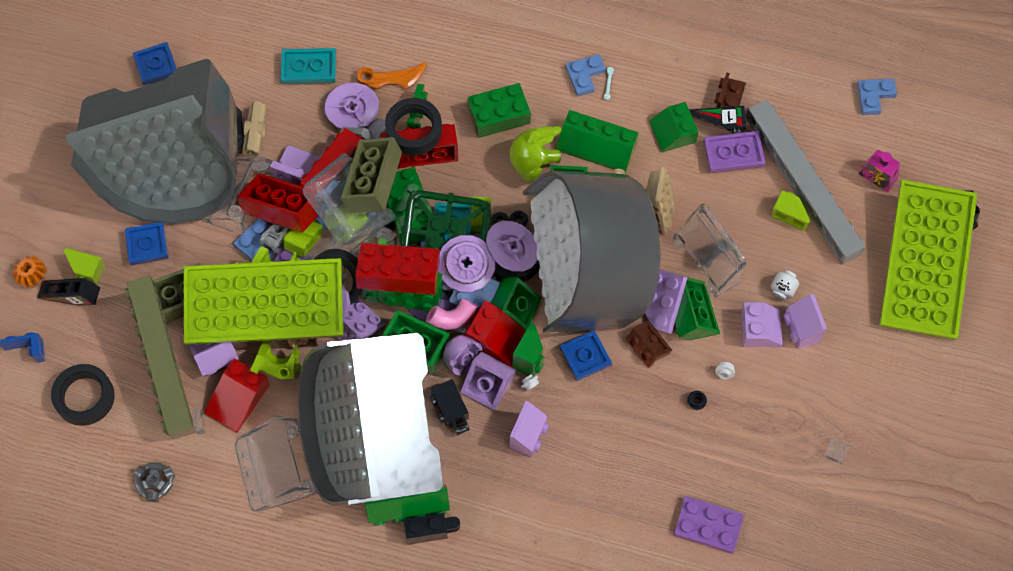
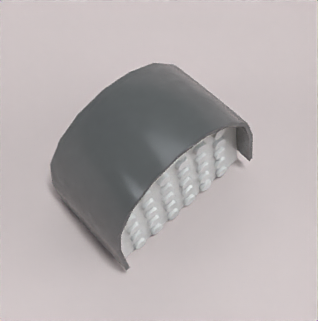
M549 171L538 176L523 191V195H537L530 203L532 210L531 222L534 224L535 230L534 241L537 243L536 257L540 264L539 276L543 284L542 296L545 298V315L548 317L549 324L543 328V333L622 329L642 317L653 302L659 282L661 258L659 229L654 209L642 184L629 175L616 173Z

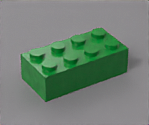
M415 166L396 172L387 201V207L400 243L402 242L403 235L401 228L404 227L410 192L413 190H424ZM420 198L426 205V207L429 209V211L432 213L428 200L426 198ZM415 202L411 228L426 230L428 218ZM410 234L409 245L425 241L426 236Z
M438 273L436 295L362 289L363 300L371 303H384L388 306H401L410 310H423L429 313L433 306L440 307L444 295L443 273Z

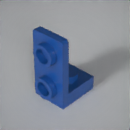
M30 332L24 336H8L0 340V345L5 351L29 346L30 356L37 363L45 362L44 342L39 333Z

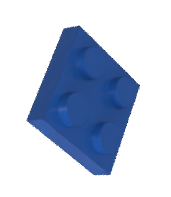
M168 42L133 52L143 85L166 79L177 69Z
M163 222L125 229L130 265L169 258Z
M595 330L560 345V350L576 381L612 366V361Z

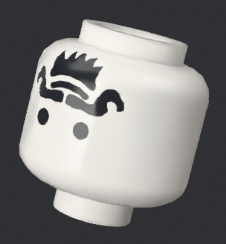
M789 270L778 272L771 284L772 294L783 300L792 298L799 286V281L796 279L797 275Z

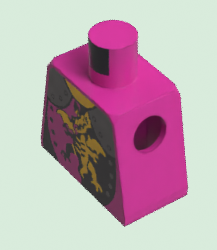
M876 150L858 174L889 192L898 179L900 163L892 158L890 153Z

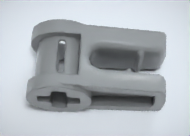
M273 224L262 234L259 243L262 246L272 248L273 252L278 253L284 245L282 240L285 233L290 232L292 229Z

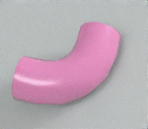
M462 298L458 306L452 311H446L435 305L429 311L426 322L444 330L458 329L466 325L475 316L479 307L466 298Z

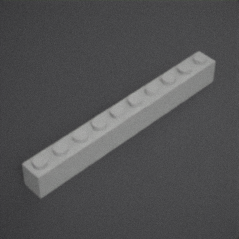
M765 100L748 108L746 119L754 131H759L761 142L797 197L800 198L806 211L840 263L844 264L861 256L865 249L863 240L855 233L852 223L848 222L845 218L842 208L838 207L835 203L832 193L828 192L825 188L822 178L818 177L815 173L813 164L808 162L803 149L798 147L793 134L788 132L785 122L778 117L775 107L770 105L768 100Z

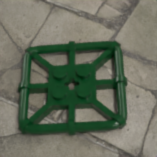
M413 190L410 192L407 201L404 227L401 228L403 233L401 246L409 247L410 234L426 236L424 248L439 249L440 253L442 247L450 239L465 235L466 224L482 212L483 219L479 239L486 243L490 225L491 205L488 201L457 196L454 193L443 194ZM420 198L446 201V215H433ZM415 202L428 218L426 230L411 228ZM452 203L479 206L477 210L465 219L451 217ZM444 231H447L448 235L451 236V238H447V241H443V237H440V234H443ZM465 259V261H461V263L464 264L465 268H468V266L471 265L467 261V259Z

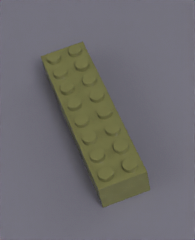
M150 275L128 281V288H125L127 299L133 304V307H130L131 315L135 322H138V326H135L138 338L140 337V340L143 341V345H140L143 357L145 356L146 360L148 359V364H145L148 376L151 379L153 378L154 383L150 384L153 394L159 400V402H156L158 413L164 418V421L161 422L163 432L172 439L196 433L155 282Z

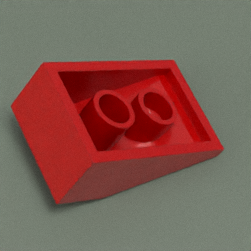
M485 300L480 305L463 335L481 344L482 351L513 367V353L526 331L501 309Z
M234 358L223 373L204 414L238 433L270 386L267 376L260 372L256 374L250 371L251 367Z

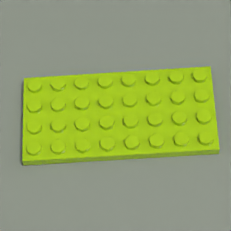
M907 180L900 181L879 326L951 340L958 339L977 193Z
M341 258L184 266L185 345L344 337Z

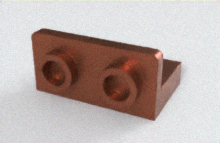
M726 72L725 78L720 79L718 88L721 89V92L716 93L714 100L717 107L740 106L746 82L730 79V73Z
M650 321L634 327L626 337V341L648 368L655 361L669 355L672 351Z

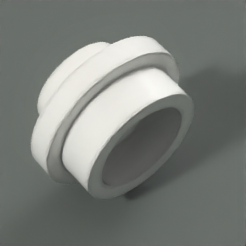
M721 362L716 367L715 372L721 379H731L735 376L734 366L729 362Z
M531 374L523 379L522 389L525 388L528 391L540 382L537 379L539 377H533Z

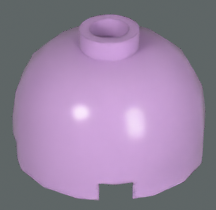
M457 336L446 343L443 352L444 362L449 370L458 376L463 371L468 373L473 360L479 354V350L482 351V346L468 336Z

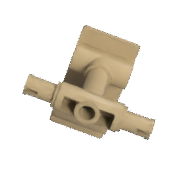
M662 167L661 171H651L647 188L644 189L652 203L658 229L662 231L663 235H667V230L671 229L672 218H670V215L675 210V201H673V192H671L672 184L669 183L670 175L667 174L666 167ZM614 169L613 171L616 174H625V171L622 169Z

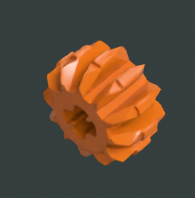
M26 255L24 260L19 259V264L14 265L15 270L12 273L15 281L25 288L28 286L34 288L36 283L41 285V279H46L44 274L47 272L44 262L34 255L31 258Z

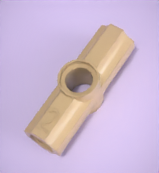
M257 101L250 103L248 121H245L244 124L245 140L243 154L253 158L259 156L261 140L265 136L266 104Z

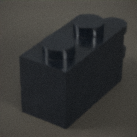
M453 379L432 387V395L429 398L433 407H438L439 412L437 415L441 424L445 423L447 428L453 427L457 436L470 431L466 421L469 419V412Z
M444 513L403 519L407 545L448 539L447 533L457 532L460 529L459 518H445Z

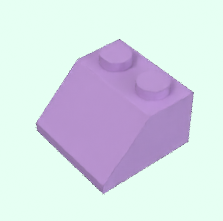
M814 294L806 296L787 308L784 320L786 325L790 326L791 339L793 343H796L797 348L820 343L827 327Z
M744 302L741 310L743 347H782L780 310L764 302Z
M232 343L189 345L202 376L214 374L217 369L224 366L228 367L234 358L239 360Z
M481 352L473 360L460 392L495 410L510 386L516 369Z
M525 401L510 435V449L532 458L534 452L538 453L542 443L539 441L542 434L546 435L549 424L547 423L548 416L528 401Z

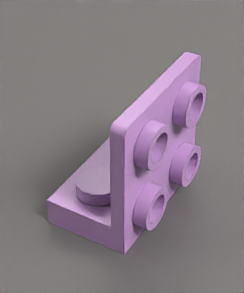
M289 145L280 161H273L271 163L272 176L301 186L300 181L303 175L308 174L312 169L313 163L321 157Z
M358 300L350 305L348 315L343 321L344 337L337 338L340 341L364 339L384 328L386 323L361 300Z

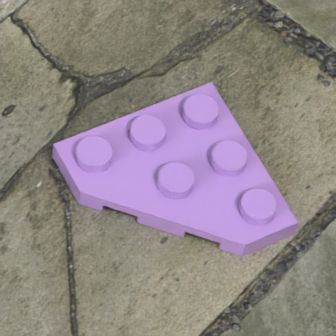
M659 270V282L653 302L645 312L655 329L672 333L688 277Z

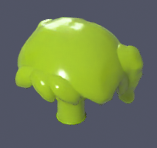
M542 126L527 129L512 142L510 161L514 170L522 176L525 182L534 181L544 170L541 168L542 165L547 163L559 164L562 155L559 149L543 147L545 144L552 142L553 138L561 133L560 126Z

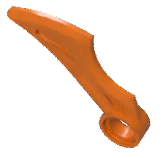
M424 62L405 70L374 73L373 69L369 67H363L357 72V81L359 84L375 89L388 84H396L407 90L423 74L427 63ZM363 74H369L371 78L369 80H363L361 76Z

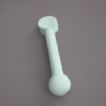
M612 67L607 68L606 94L603 96L605 100L611 98L609 92L611 76L614 73V68Z

